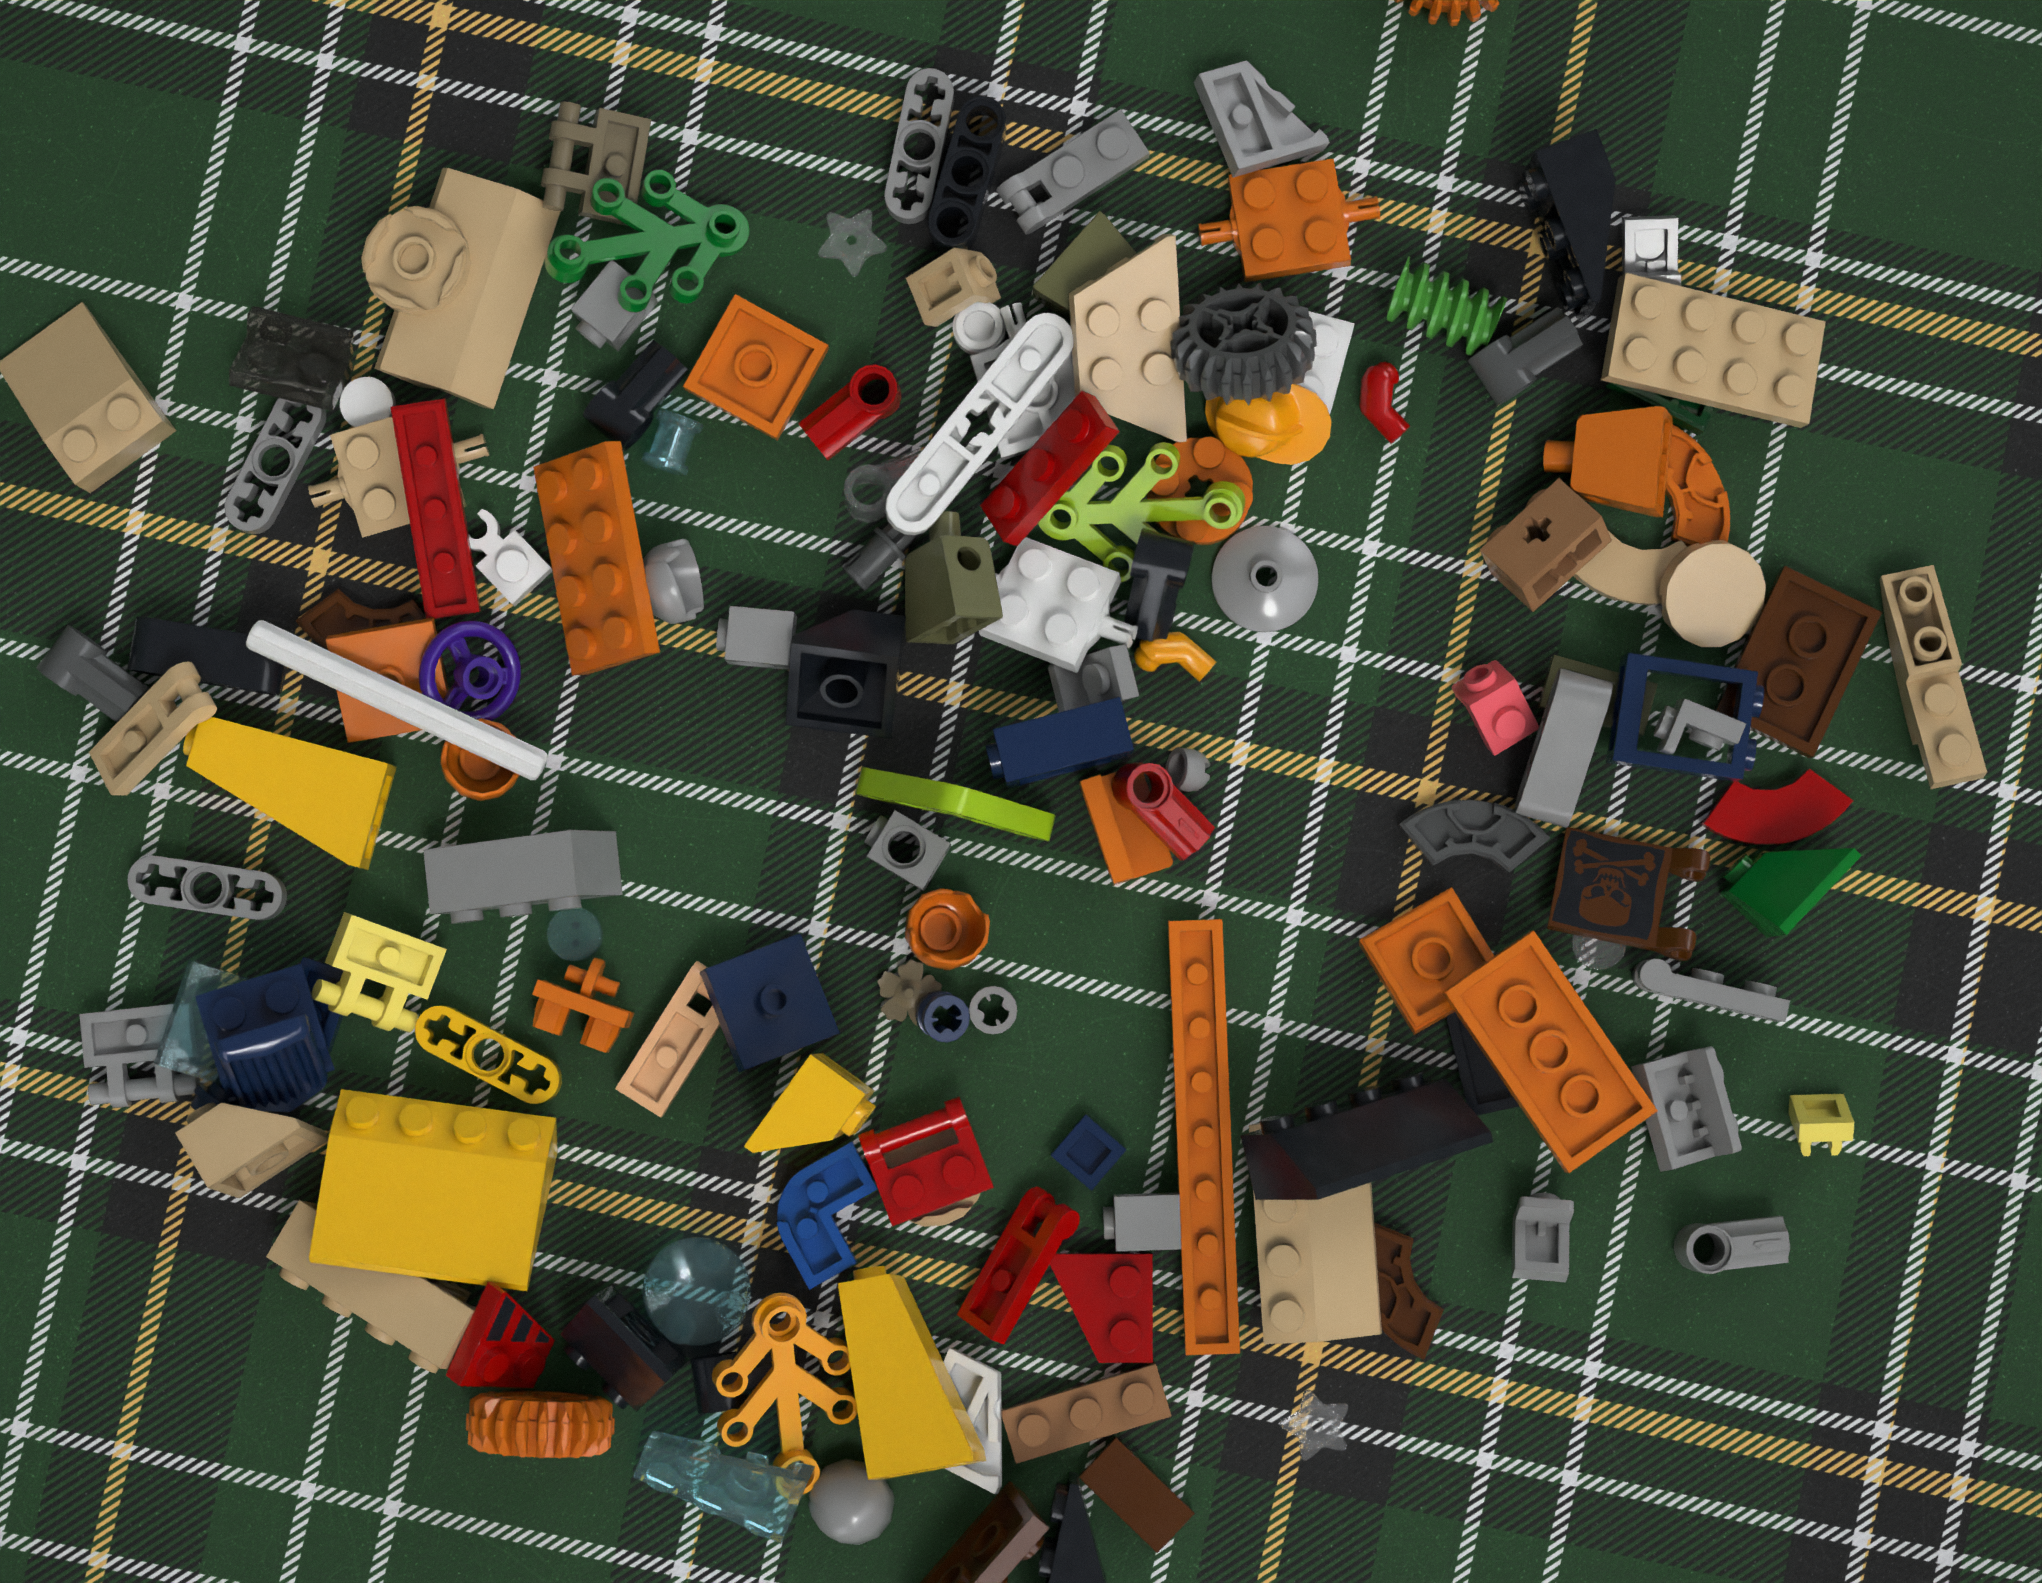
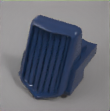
M302 964L195 996L217 1072L229 1102L237 1101L241 1107L264 1112H291L326 1086L328 1080L327 1072L334 1071L335 1068Z

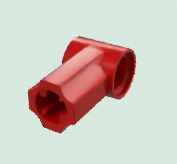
M876 364L866 365L857 370L847 385L798 424L829 461L877 421L887 418L899 408L902 399L901 388L893 374L885 367ZM876 379L886 381L889 384L890 391L884 402L878 405H870L862 400V391L868 382Z
M1134 762L1124 765L1114 775L1112 792L1118 804L1125 809L1131 810L1179 860H1185L1191 854L1198 851L1210 838L1215 827L1172 783L1171 776L1160 765ZM1143 772L1149 777L1152 787L1149 796L1141 802L1134 794L1133 784L1136 777Z

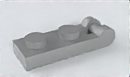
M1120 109L1030 168L1010 177L996 191L1005 204L1011 202L1020 216L1017 219V223L1027 235L1041 228L1148 159L1150 152ZM1041 184L1050 199L1037 205L1029 191Z
M1661 959L1640 961L1632 971L1634 984L1646 992L1769 1021L1786 1022L1790 1000L1775 997L1777 987L1745 980L1743 989L1722 985L1724 980L1723 974L1692 968L1690 977L1672 973L1670 965Z

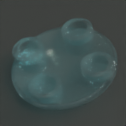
M685 1238L666 1246L650 1263L643 1281V1301L649 1318L667 1339L677 1344L706 1345L725 1338L741 1323L750 1303V1279L743 1262L729 1247L709 1238Z

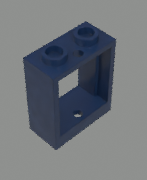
M1627 653L1621 656L1606 763L1728 781L1743 780L1744 770L1752 771L1756 756V739L1749 738L1752 717L1759 718L1764 700V686L1756 685L1758 671ZM1648 672L1737 685L1733 718L1746 723L1739 743L1728 746L1726 763L1637 750Z
M1120 697L993 729L995 742L985 745L993 778L995 780L1004 777L1007 789L1131 758L1134 751Z

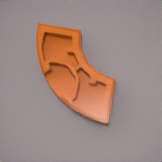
M1672 424L1665 492L1669 498L1674 518L1670 540L1675 542L1682 540L1686 546L1696 543L1713 542L1711 540H1724L1728 542L1730 532L1729 500L1727 491L1725 492L1721 479L1712 464V459L1697 441Z

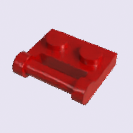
M960 1096L945 1101L946 1107L879 1133L875 1134L874 1129L858 1134L860 1144L892 1226L994 1188ZM954 1128L959 1140L958 1143L889 1169L884 1157L885 1153Z

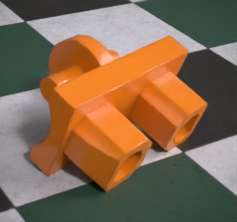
M596 957L592 960L588 971L573 965H569L564 980L581 985L580 993L539 979L532 995L539 997L535 1007L533 1027L562 1036L571 1009L589 1015L580 1044L605 1053H609L620 1034L621 1028L630 1027L635 1013L594 998L596 992L615 998L620 986V982L602 976L606 962Z

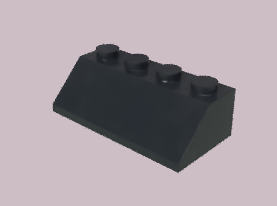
M1422 1072L1392 1078V1088L1380 1091V1086H1369L1347 1093L1349 1101L1337 1105L1336 1099L1308 1104L1304 1106L1306 1115L1293 1119L1292 1113H1284L1261 1119V1129L1241 1135L1255 1200H1319L1492 1143V1133L1446 1079L1424 1080Z

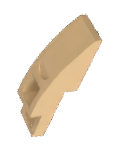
M1934 565L1882 575L1879 580L1893 666L1913 745L1918 744L1930 789L1982 779L1986 775L1987 770L1958 672L1962 662Z

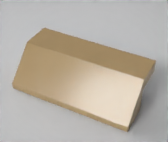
M443 168L429 209L437 210L453 221L468 242L471 265L466 284L454 301L437 312L411 315L394 310L374 369L418 387L439 389L480 407L494 409L561 211L543 208V200L519 189L450 168Z

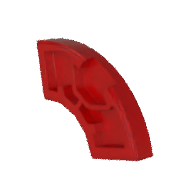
M1811 769L1803 772L1792 784L1776 790L1752 789L1737 781H1732L1701 825L1721 837L1739 843L1751 845L1783 844L1805 838L1822 830L1835 821L1854 800Z

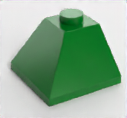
M1855 848L1764 852L1756 854L1752 859L1747 854H1744L1724 874L1723 877L1729 884L1720 894L1766 938L1787 935L1862 855Z

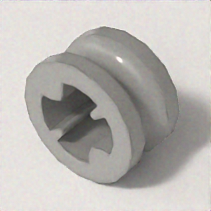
M997 986L985 987L978 991L972 998L969 1007L970 1018L975 1027L988 1034L1003 1033L1009 1029L1016 1020L1018 1011L1016 1001L1011 993ZM992 994L1003 997L1002 1007L1009 1011L1007 1019L1002 1024L999 1019H996L997 1026H989L983 1023L985 1014L978 1010L980 1001L984 997L991 1001L990 995Z

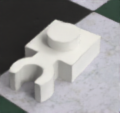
M481 509L477 514L486 522L487 533L480 539L471 538L469 535L471 550L483 551L487 556L476 567L513 606H516L552 572V568L515 529L503 540L500 537V525L496 518L488 511Z

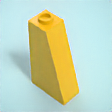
M211 717L198 725L196 724L189 731L183 746L184 755L189 756L186 764L187 767L346 864L369 870L396 772V766Z
M885 1266L868 1267L853 1271L854 1280L838 1283L868 1480H883L985 1462V1450L904 1276L886 1274Z

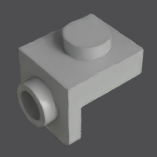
M1535 1193L1529 1197L1519 1198L1512 1223V1278L1566 1282L1569 1275V1224L1574 1213L1573 1201L1560 1200L1558 1196L1550 1193Z

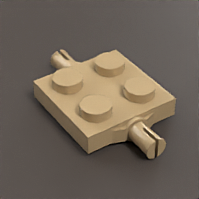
M392 416L331 434L330 437L338 459V478L308 486L310 495L331 490L329 494L312 498L314 507L317 508L318 506L345 498L346 502L354 510L362 538L410 524ZM483 434L453 443L458 474L460 473L459 464L489 456L487 446L469 452L466 451L468 448L486 443ZM462 492L463 504H464V507H467L466 502H465V499H464V496H463V492Z

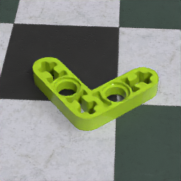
M861 767L855 794L867 798L953 815L996 829L1043 841H1050L1056 817L1052 813L970 788Z

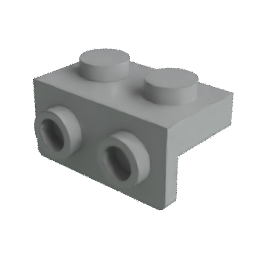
M1712 1046L1679 1052L1631 1067L1634 1077L1658 1110L1646 1119L1660 1171L1673 1170L1715 1156L1741 1151L1742 1146L1738 1135V1123L1732 1113L1724 1085V1072Z

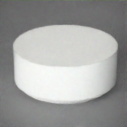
M976 302L955 315L953 335L956 343L963 351L976 355L1001 345L1006 335V326L1002 313H1000V309L990 302Z
M373 377L354 379L344 388L340 397L341 413L344 419L354 428L391 417V407L396 406L392 391L382 381Z

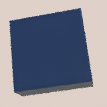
M1085 1114L1052 1152L1051 1156L1092 1191L1124 1154L1126 1149Z

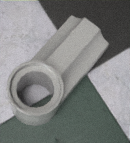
M1780 1215L1709 1224L1692 1223L1682 1228L1674 1240L1676 1259L1683 1267L1700 1273L1715 1274L1723 1270L1789 1263V1233L1783 1216ZM1706 1233L1713 1239L1714 1253L1707 1262L1700 1263L1694 1256L1693 1245L1700 1235Z

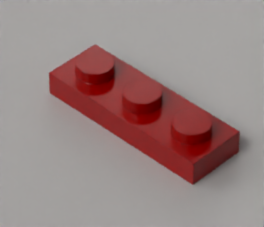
M1081 391L980 505L1003 542L1018 546L1120 432L1096 396Z

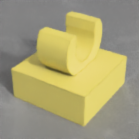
M1844 1094L1790 1095L1788 1114L1803 1156H1810L1812 1142H1827L1831 1155H1838L1842 1149V1141H1853L1854 1120Z

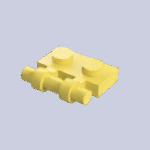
M344 912L325 961L326 964L344 971L340 981L336 984L322 979L317 980L312 990V999L328 1004V1009L331 1012L343 1016L353 1013L371 1019L374 1027L386 1031L397 1028L410 1033L415 1028L418 1016L416 1012L403 1008L407 996L410 993L428 1000L447 949ZM366 978L387 985L382 997L376 999L360 993Z

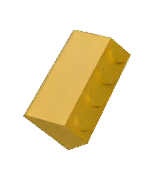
M824 1053L810 1054L744 1147L752 1153L830 1141L844 1133L850 1137L860 1130L876 1108L874 1104L868 1101L875 1090Z

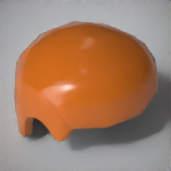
M483 718L477 719L516 738L508 728L499 722ZM448 741L444 742L441 752V767L444 777L463 797L478 801L498 798L510 790L520 776Z
M938 888L922 894L907 912L905 939L915 956L927 966L952 970L971 963L986 946L990 928L989 915L980 910L970 894Z

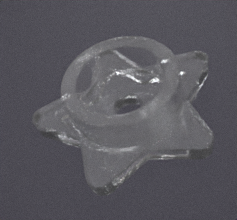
M865 209L850 219L830 212L827 214L826 219L831 236L821 246L818 255L821 258L840 260L851 276L855 277L858 276L864 261L871 255L885 252L887 245L872 233L873 213L871 210ZM849 236L856 237L857 241L854 245L847 243Z
M1311 1390L1304 1391L1300 1410L1280 1421L1281 1428L1298 1437L1302 1460H1309L1322 1447L1340 1451L1346 1449L1347 1445L1339 1426L1348 1411V1405L1346 1403L1325 1405ZM1314 1421L1322 1423V1428L1319 1431L1312 1429Z

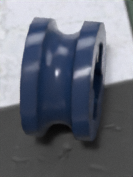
M941 990L925 995L919 1002L915 1015L917 1025L923 1033L938 1042L946 1043L961 1037L968 1028L970 1019L969 1010L964 1001L947 991ZM938 1006L945 1009L951 1006L953 1008L952 1011L947 1012L953 1018L946 1027L939 1023L933 1027L932 1022L938 1021V1019L932 1015Z

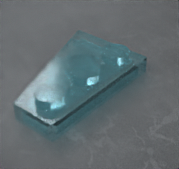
M652 1430L633 1477L647 1483L657 1491L667 1492L694 1504L708 1514L718 1515L747 1528L754 1535L767 1537L781 1544L815 1466L796 1462L793 1470L768 1465L767 1455L748 1452L746 1459L722 1455L713 1443Z

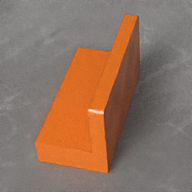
M1116 772L1102 777L1100 774L1082 780L1079 784L1113 886L1169 868L1173 864L1169 849L1131 810L1119 805L1114 798L1112 781ZM1143 772L1136 777L1133 784L1134 794L1141 802L1150 794Z

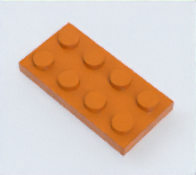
M605 441L533 467L572 676L588 675L660 653L621 441Z
M1529 931L1442 992L1565 1173L1572 1172L1658 1111L1535 931Z

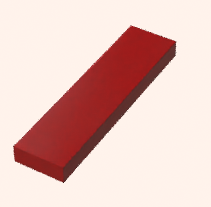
M446 398L392 406L391 413L426 619L480 612V600Z

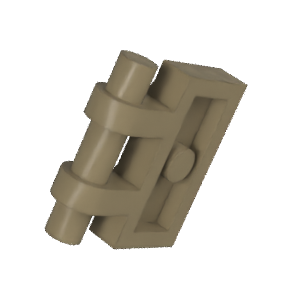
M565 101L560 102L557 121L551 122L549 139L554 141L549 168L543 169L541 186L546 188L543 208L563 211L566 192L581 194L578 215L628 226L612 215L607 216L597 213L591 206L590 196L597 181L603 178H611L623 186L624 197L637 204L651 119L599 108L595 111L592 128L578 124L581 110L579 104ZM574 145L589 147L585 174L570 171ZM608 191L598 194L605 202L616 201L615 196Z

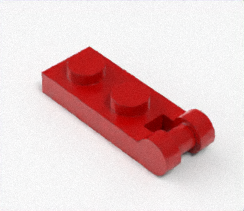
M1033 1187L1028 1190L973 1284L957 1316L989 1339L1005 1344L1062 1241L1072 1236L1077 1230L1080 1222L1079 1213L1066 1204H1055L1054 1197L1041 1187ZM1043 1221L1037 1234H1033L1037 1224Z

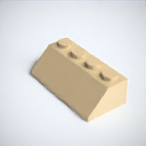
M1260 1123L1249 1125V1133L1261 1129ZM1371 1183L1319 1200H1255L1254 1195L1264 1344L1321 1342L1382 1334Z

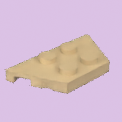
M1162 234L1154 239L1155 243L1131 258L1125 257L1109 267L1103 276L1096 280H1089L1069 293L1070 323L1073 335L1072 356L1075 397L1081 391L1096 396L1107 414L1174 441L1187 442L1184 381L1179 380L1178 372L1175 369V360L1171 356L1170 343L1173 340L1172 333L1180 328L1176 236Z

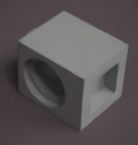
M613 260L605 266L571 310L576 318L581 321L575 329L599 349L607 342L615 350L619 351L657 305L658 301L652 292L650 301L644 310L629 312L623 309L618 302L617 294L621 282L631 274ZM637 288L626 290L627 295L632 299L638 300L644 297L643 293Z
M730 606L728 619H719L716 648L719 651H725L724 659L730 665L789 670L792 636L796 635L797 616L792 611Z
M894 810L889 820L880 815L864 842L872 847L867 855L870 860L922 891H925L951 848L949 842ZM899 834H912L920 842L919 855L912 862L899 863L892 859L890 855V844Z
M1179 1193L1113 1194V1206L1103 1207L1104 1239H1115L1116 1251L1181 1249Z

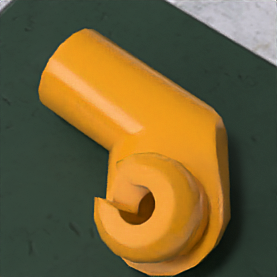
M1169 632L1167 639H1155L1152 642L1141 639L1139 642L1140 647L1134 652V660L1142 670L1153 672L1161 664L1177 662L1199 682L1217 663L1187 635L1181 632Z

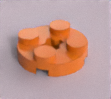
M1214 437L1188 438L1187 442H1176L1173 446L1177 448L1180 454V463L1177 471L1168 479H1160L1147 493V499L1186 497L1185 494L1191 489L1188 481L1197 477L1201 482L1209 480L1212 484L1219 481L1234 483L1242 490L1245 496V508L1240 521L1227 529L1214 528L1207 524L1205 520L1161 521L1155 523L1166 535L1193 541L1196 545H1211L1220 542L1239 529L1252 504L1253 480L1250 470L1241 456L1227 449L1219 439ZM1160 454L1155 462L1162 468L1172 465L1171 459L1165 454ZM1224 503L1212 505V509L1217 515L1227 516L1231 513L1230 508Z

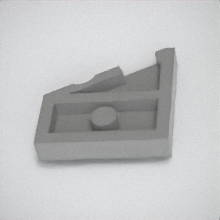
M1247 60L1200 73L1193 82L1233 178L1322 152L1330 143L1327 135L1320 129L1314 133L1294 115L1292 111L1296 106L1281 92L1271 89L1266 83L1265 77Z

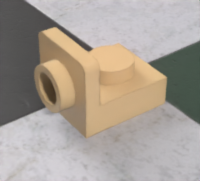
M954 247L906 278L923 322L928 326L937 327L976 302H990L993 304L1001 298L995 283L997 274L994 266L987 257L977 251Z

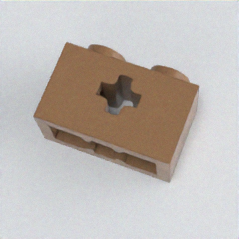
M1558 478L1547 489H1542L1535 493L1528 501L1526 508L1511 522L1494 530L1487 539L1486 544L1480 549V552L1490 573L1534 612L1604 549L1612 539L1602 516Z

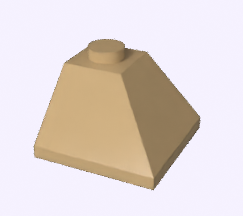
M209 1103L198 1108L187 1117L188 1125L175 1132L207 1188L239 1199L327 1142L329 1138L324 1130L299 1119L226 1103L218 1105Z

